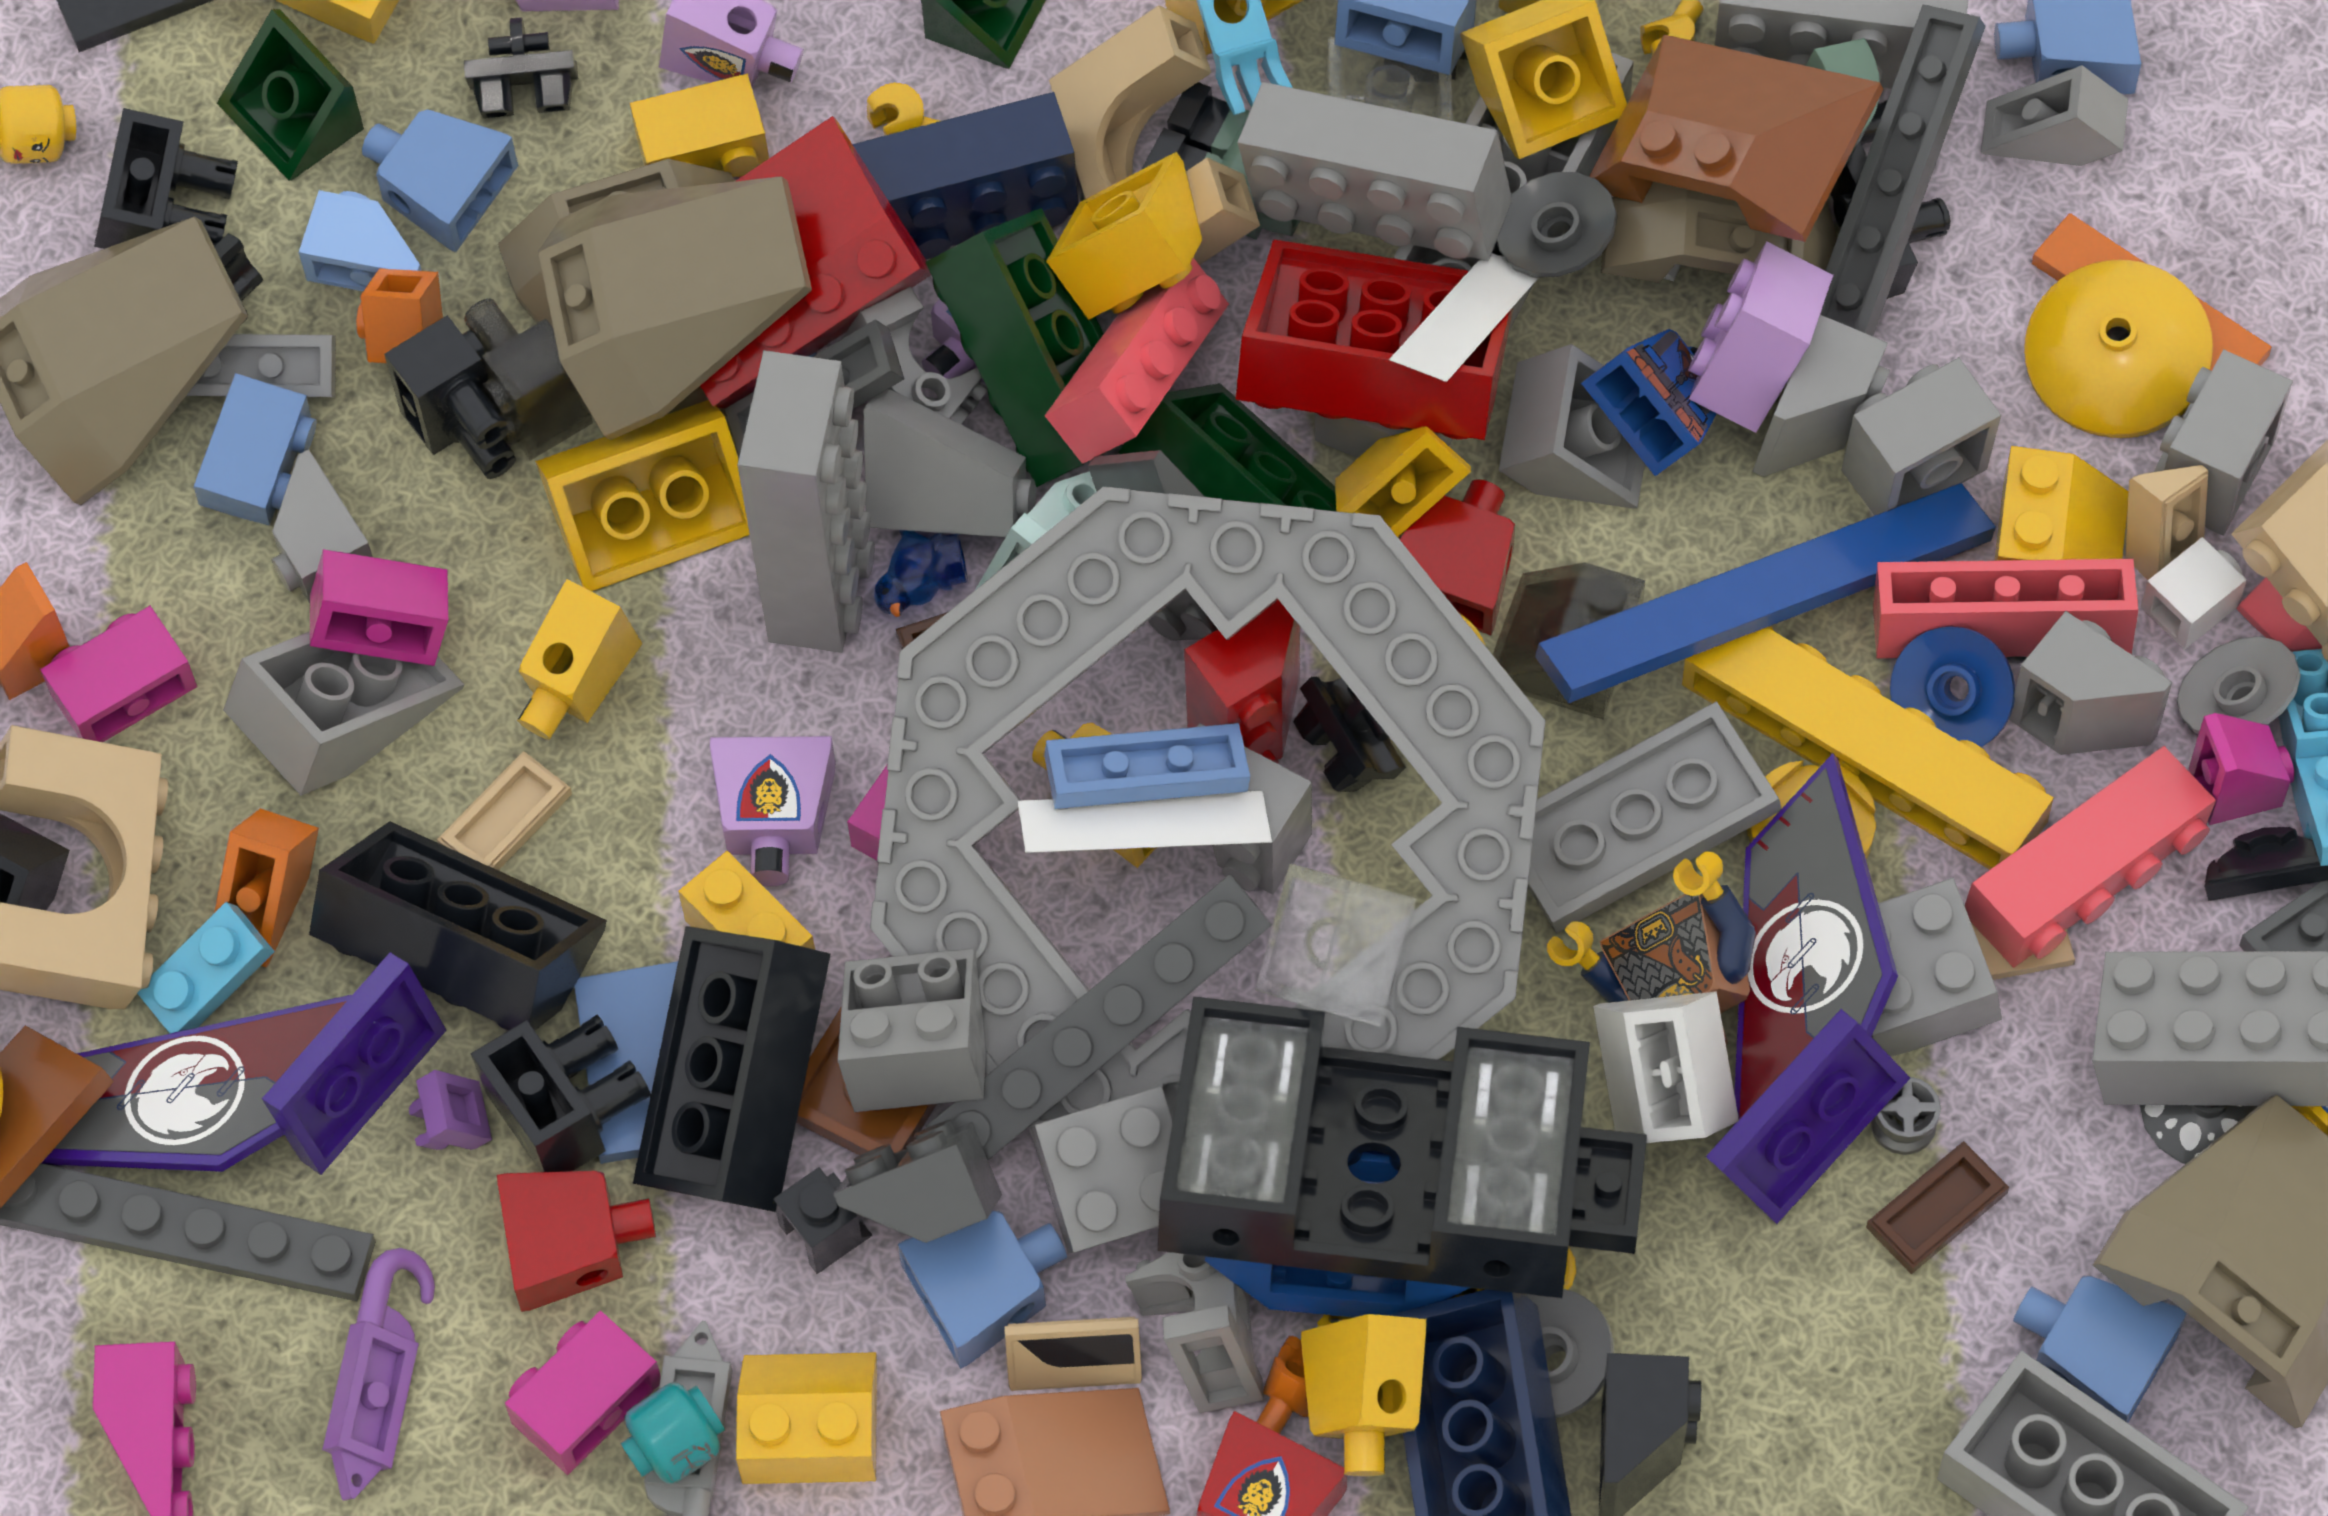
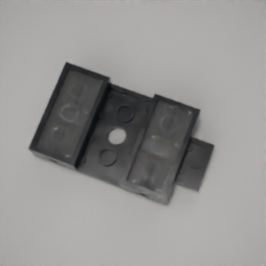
M1193 996L1160 1195L1157 1251L1562 1298L1568 1246L1635 1254L1647 1134L1581 1127L1590 1042L1457 1027L1453 1061L1323 1047L1325 1011ZM1378 1151L1389 1155L1391 1165L1399 1172L1387 1182L1374 1184L1356 1178L1350 1172L1348 1166L1357 1163L1361 1159L1363 1152Z

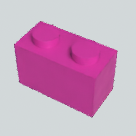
M323 549L310 593V646L435 666L448 623V570Z
M151 606L136 614L130 613L117 618L102 634L81 646L74 645L62 650L53 658L50 664L40 669L50 695L77 736L82 739L98 742L108 740L197 688L188 660Z
M601 1310L589 1322L580 1321L569 1328L557 1344V1353L540 1369L533 1367L524 1372L512 1385L508 1394L509 1399L505 1402L511 1424L566 1475H569L625 1420L626 1412L630 1408L647 1398L660 1385L661 1375L657 1361Z

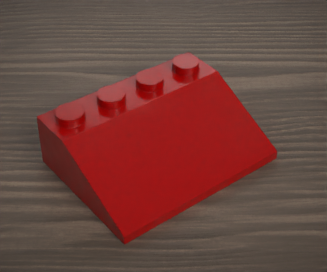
M834 116L736 180L744 181L781 176L788 180L812 290L700 385L713 407L725 409L754 392L763 350L809 357L847 332L861 311L909 287L913 288L931 276L923 254Z
M1273 239L1242 333L1235 400L1252 402L1267 409L1289 408L1314 412L1328 419L1350 418L1375 422L1389 429H1417L1427 426L1432 432L1441 433L1451 439L1473 438L1485 440L1494 407L1513 308L1452 377L1445 382L1389 359L1469 270Z

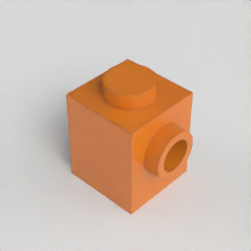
M379 268L360 295L361 303L357 311L356 327L358 336L361 339H365L368 362L386 363L384 355L386 352L443 318L438 272Z

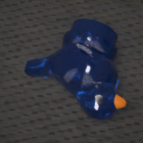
M899 530L902 538L892 554L887 573L878 580L874 587V599L877 607L883 613L899 617L909 606L923 605L930 602L939 589L951 591L954 590V585L968 583L966 562L959 534L943 536L942 533H936L929 539L915 531Z

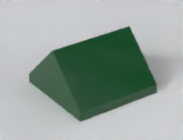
M921 0L925 38L1009 69L1046 0Z
M271 9L218 99L217 104L289 181H292L364 130L353 86L280 9Z

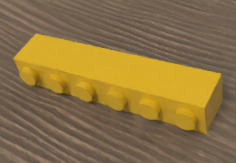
M1772 626L1685 659L1682 686L1711 703L1717 701L1722 710L1814 765L1821 766L1833 753L1838 758L1840 766L1854 773L1866 785L1874 801L1989 870L2037 837L2048 823L2054 797L2047 794L2044 787L2036 779L2024 773L2010 772L1993 762L1988 753L1979 745L1968 740H1956L1936 728L1935 723L1925 713L1911 707L1904 709L1882 696L1880 690L1868 679L1858 675L1849 676L1828 664L1826 658L1814 647L1804 643L1795 644L1776 633Z

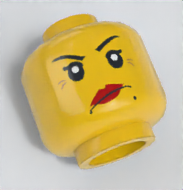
M52 85L2 87L0 89L1 159L10 164L55 162L60 159L65 141H75L74 106L63 105L59 91Z

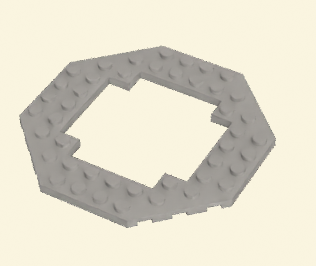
M1102 487L900 651L895 715L892 719L887 765L888 779L885 807L882 811L877 857V881L875 899L872 903L870 928L893 957L974 949L986 1044L985 1072L987 1075L1086 994L1089 988L974 846L1019 810L1017 801H1021L984 753L1186 590L1226 640L1233 637L1279 600L1442 802L1441 805L1391 844L1432 896L1293 1007L1325 1011L1323 1047L1439 1060L1455 1047L1457 1027L1478 1029L1516 998L1546 721L1380 515ZM1189 1009L1183 1011L1139 1048H1136L1131 1042L1031 1126L1162 1086L1173 1121L1191 1011Z

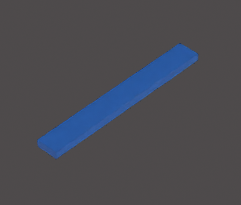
M1959 483L1540 642L1535 658L1565 700L1571 703L1873 587L1876 581L1877 562L1940 561L1990 542L1996 526L1966 487Z

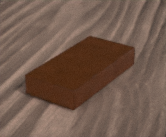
M1963 1141L1868 1220L1866 1228L1912 1275L2007 1195L2009 1186Z

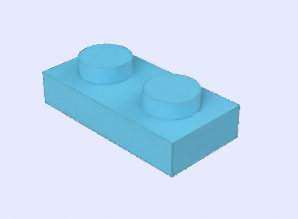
M225 902L151 975L148 988L140 989L137 994L169 1033L198 1028L275 951L238 906Z

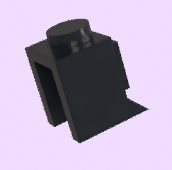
M820 1167L773 1198L779 1226L786 1235L796 1230L805 1242L809 1265L816 1274L873 1236L864 1225L863 1216L838 1206L833 1193L842 1182L834 1172L826 1176Z

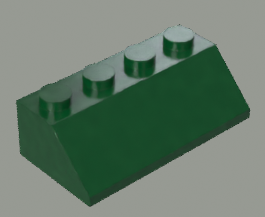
M1042 208L983 231L925 262L933 277L934 290L939 299L947 305L960 332L962 347L966 354L975 362L988 388L989 401L995 412L1003 418L1016 445V452L1026 457V471L1034 479L1036 487L1083 465L1047 420L1045 414L1104 334L1096 317L1088 320L1046 262L1058 240ZM1121 444V445H1119V446H1117V447H1115V448H1113V449H1111V450H1109V451L1103 453L1102 455H1104V454H1106V453H1108V452H1110V451H1112V450H1114V449H1116V448L1122 446L1123 444Z
M1220 383L1167 392L1139 434L1125 442L1118 452L1119 454L1161 450L1204 497L1336 511L1335 486L1241 401L1235 400L1236 397Z

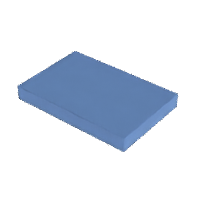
M678 961L580 977L574 987L580 1026L598 1014L618 1046V1051L586 1068L588 1085H592L630 1060L645 1080L651 1093ZM650 1097L636 1105H632L602 1124L603 1131L599 1134L606 1151L599 1155L601 1164L638 1158Z

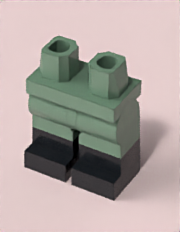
M1197 82L1182 92L1167 120L1168 129L1163 128L1142 169L1175 152L1183 160L1186 171L1205 158H1210L1244 174L1253 201L1237 143L1250 111L1245 109L1246 112L1233 115L1226 101L1212 96V87ZM1256 211L1260 226L1245 236L1257 240L1262 229L1293 236L1300 221L1294 219L1291 221H1278L1262 212Z

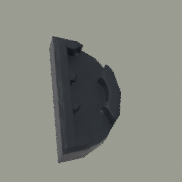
M2291 827L2261 828L2239 835L2233 840L2234 847L2223 854L2217 863L2215 860L2211 861L2207 867L2204 887L2208 901L2321 882L2328 880V865H2320L2313 840L2298 836L2296 829Z

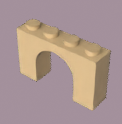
M1158 5L1049 79L1052 92L1055 93L1074 149L1076 176L1080 180L1085 199L1133 175L1135 146L1142 129L1150 117L1164 104L1211 74L1195 22ZM1205 158L1186 171L1202 236V242L1193 257L1199 265L1260 226L1244 174L1210 158Z
M2327 440L2231 534L2243 548L2242 553L2247 564L2256 573L2266 577L2283 597V607L2290 617L2299 624L2306 626L2322 645L2323 657L2328 662Z
M14 725L10 726L0 742V810L59 821L83 833L96 846L104 859L109 875V893L107 901L103 905L93 910L76 914L57 913L0 902V990L107 1009H126L140 989L148 988L153 970L152 953L145 952L146 932L152 931L158 911V896L150 893L151 873L155 874L158 871L163 853V837L155 835L156 815L160 816L162 814L168 795V779L160 777L161 753Z

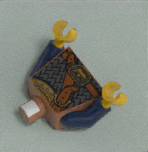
M1705 851L1696 858V865L1703 877L1696 873L1690 860L1683 859L1674 868L1673 879L1678 889L1684 894L1599 941L1602 948L1601 952L1596 954L1591 949L1594 940L1589 926L1583 922L1576 921L1570 922L1565 927V931L1575 940L1578 950L1569 949L1560 938L1553 936L1547 943V953L1556 964L1561 966H1573L1579 963L1583 967L1581 976L1608 1003L1717 992L1721 1014L1745 1001L1748 997L1750 987L1747 973L1750 971L1756 932L1729 886H1720L1717 881L1723 873L1721 858L1713 852ZM1723 1028L1724 1037H1725V1043H1726V1045H1727V1044H1728V1040H1727V1037H1726V1034H1725V1031H1724V1028Z

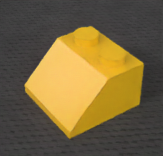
M1541 0L1460 33L1477 90L1514 156L1518 159L1613 122L1620 118L1627 105L1595 0Z
M1175 152L1079 202L1046 262L1088 320L1109 309L1114 314L1120 313L1135 304L1141 298L1144 291L1158 284L1162 289L1172 287L1184 279L1192 270L1190 262L1202 242V236L1184 162L1178 153Z
M2011 446L2003 482L1994 561L2123 559L2129 491L2075 454Z
M877 1352L743 1355L737 1392L736 1462L742 1484L876 1481Z

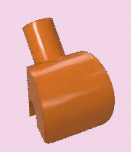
M1292 1335L1287 1337L1278 1357L1275 1356L1263 1388V1394L1270 1397L1256 1421L1279 1434L1293 1412L1302 1417H1309L1301 1340Z

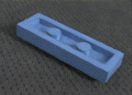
M1239 723L1046 740L1044 757L1055 809L1247 792L1249 788L1250 772Z

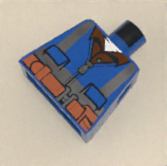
M1667 329L1626 348L1581 383L1654 476L1698 446L1704 439L1717 414L1689 400L1697 375L1688 371L1698 348L1687 346L1677 332L1671 329Z

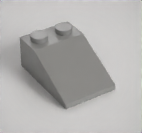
M309 631L242 658L223 711L301 796L349 776L462 690L464 683L439 656H437L435 666L311 647Z

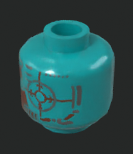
M671 1382L626 1412L625 1425L631 1437L620 1444L642 1477L654 1470L662 1481L674 1484L719 1454L720 1441L717 1436L724 1432L725 1428L697 1385L687 1391L683 1385Z

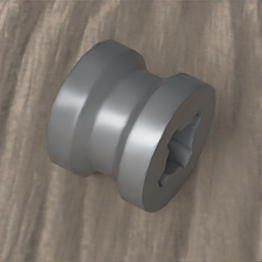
M1910 1077L1909 1081L1871 1121L1873 1136L1882 1147L1892 1153L1907 1155L1918 1153L1930 1144L1935 1136L1941 1110L1939 1097L1931 1085L1919 1078ZM1893 1116H1896L1900 1121H1902L1903 1128L1900 1124H1898L1895 1121V1119H1892Z

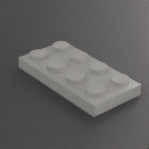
M1716 701L1538 798L1528 889L1557 934L1564 930L1570 922H1579L1674 870L1683 859L1692 860L1703 852L1716 847L1778 813L1782 809L1780 800Z

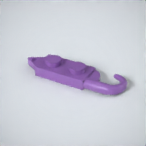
M403 1248L387 1250L373 1261L366 1276L356 1323L351 1324L322 1449L331 1453L343 1501L356 1498L379 1471L392 1468L419 1343L415 1342V1334L409 1322L398 1311L387 1306L394 1274L400 1269L411 1272L419 1283L421 1301L424 1304H429L433 1301L435 1290L432 1271L426 1261L411 1250Z

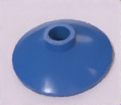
M1941 627L1919 635L1901 652L1891 675L1890 696L1892 702L1904 709L1911 707L1920 710L1932 719L1936 728L1958 741L1968 740L1980 747L1987 745L2004 729L2012 714L2015 702L2014 676L2003 652L1983 634L1964 627ZM1955 676L1963 678L1968 684L1969 691L1965 699H1958L1951 692L1950 684Z

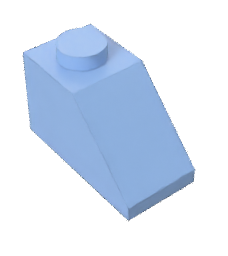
M318 191L298 252L306 281L364 291L379 268L422 271L420 263L378 201L370 200L368 197L352 191H344L339 194Z

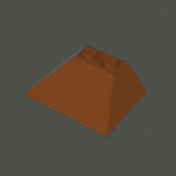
M1664 34L1589 177L1597 179L1611 193V196L1640 203L1646 197L1653 181L1737 201L1750 229L1806 242L1884 89L1880 82Z

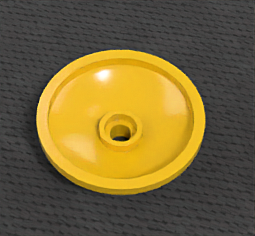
M2109 260L2092 263L2067 274L2057 281L2036 305L2027 326L2024 346L2028 377L2044 405L2069 425L2087 433L2110 438L2144 436L2168 426L2175 416H2182L2190 404L2186 399L2201 367L2209 370L2211 368L2213 351L2209 320L2193 292L2183 282L2165 270L2150 264L2131 260ZM2113 327H2123L2129 331L2130 335L2125 340L2114 341L2107 336V332Z

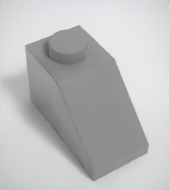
M2083 65L1988 100L1981 153L1984 155L2083 166L2123 151L2128 98Z
M308 449L299 454L272 531L280 555L271 560L286 589L291 592L299 587L310 604V593L323 549L368 557L373 556L368 541L310 450Z

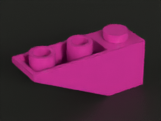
M175 1341L95 1345L93 1410L149 1515L193 1516L191 1492L182 1491V1468L193 1467L195 1459L192 1427H183L184 1404H194L196 1399L194 1365L185 1364Z

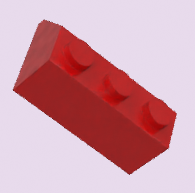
M1277 600L1229 640H1226L1217 629L1185 648L1184 659L1187 728L1197 727L1199 723L1204 726L1239 723L1244 746L1279 764L1278 760L1283 758L1300 682V626L1283 604Z

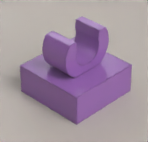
M433 1070L416 1080L420 1098L410 1105L409 1113L411 1116L424 1118L427 1132L415 1138L417 1146L441 1150L448 1145L473 1150L492 1140L479 1081L438 1070Z

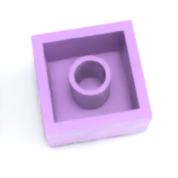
M1767 241L1754 263L1744 258L1727 289V292L1731 294L1724 305L1720 303L1715 305L1702 330L1701 336L1704 339L1698 347L1688 371L1697 375L1689 400L1756 433L1811 343L1833 275Z

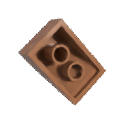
M1139 1388L1005 1395L940 1411L944 1439L963 1516H1163L1170 1514Z

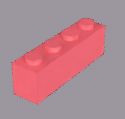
M1194 258L1190 262L1192 270L1180 282L1166 289H1162L1158 284L1144 291L1141 298L1135 304L1116 316L1045 414L1047 420L1082 464L1135 438L1228 307L1229 303L1221 294L1216 282L1203 271Z
M2068 559L1877 562L1873 601L1876 658H1898L1904 648L1919 635L1936 628L1948 626L1964 627L1983 634L1998 646L2005 657H2027L2065 611L2081 621L2088 620L2096 623L2108 633L2112 642L2132 654L2138 616L2134 560Z
M2162 746L1972 882L1964 905L1970 922L2013 968L2032 954L2037 959H2041L2051 953L2064 940L2067 934L2066 929L2081 919L2085 924H2090L2103 915L2114 902V895L2126 886L2130 885L2135 890L2150 881L2162 867L2161 861L2172 852L2177 850L2181 855H2185L2197 847L2210 831L2206 824L2216 799L2165 746Z

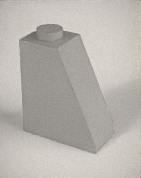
M887 389L870 399L865 406L864 455L865 482L867 484L865 507L866 511L871 514L870 528L1006 537L1017 520L1024 513L1028 515L1035 507L1036 485L1034 479H1026L1025 456L891 389Z

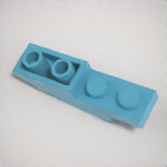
M2322 649L2294 651L2292 653L2297 659L2301 677L2295 697L2278 718L2283 745L2288 750L2293 763L2294 782L2291 783L2304 838L2313 839L2320 865L2327 866L2328 662L2323 657Z

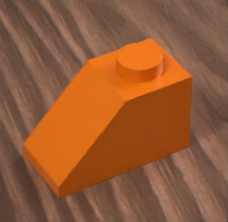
M27 562L17 566L0 587V685L9 700L45 682L40 669L50 664L59 652L70 647L54 607Z
M260 808L231 830L214 913L225 902L238 906L275 951L309 879L319 827ZM273 954L261 966L268 967Z

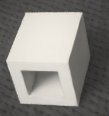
M2201 537L2147 581L2140 607L2185 650L2238 607L2247 579L2243 576L2239 564L2230 554L2223 550L2217 551Z

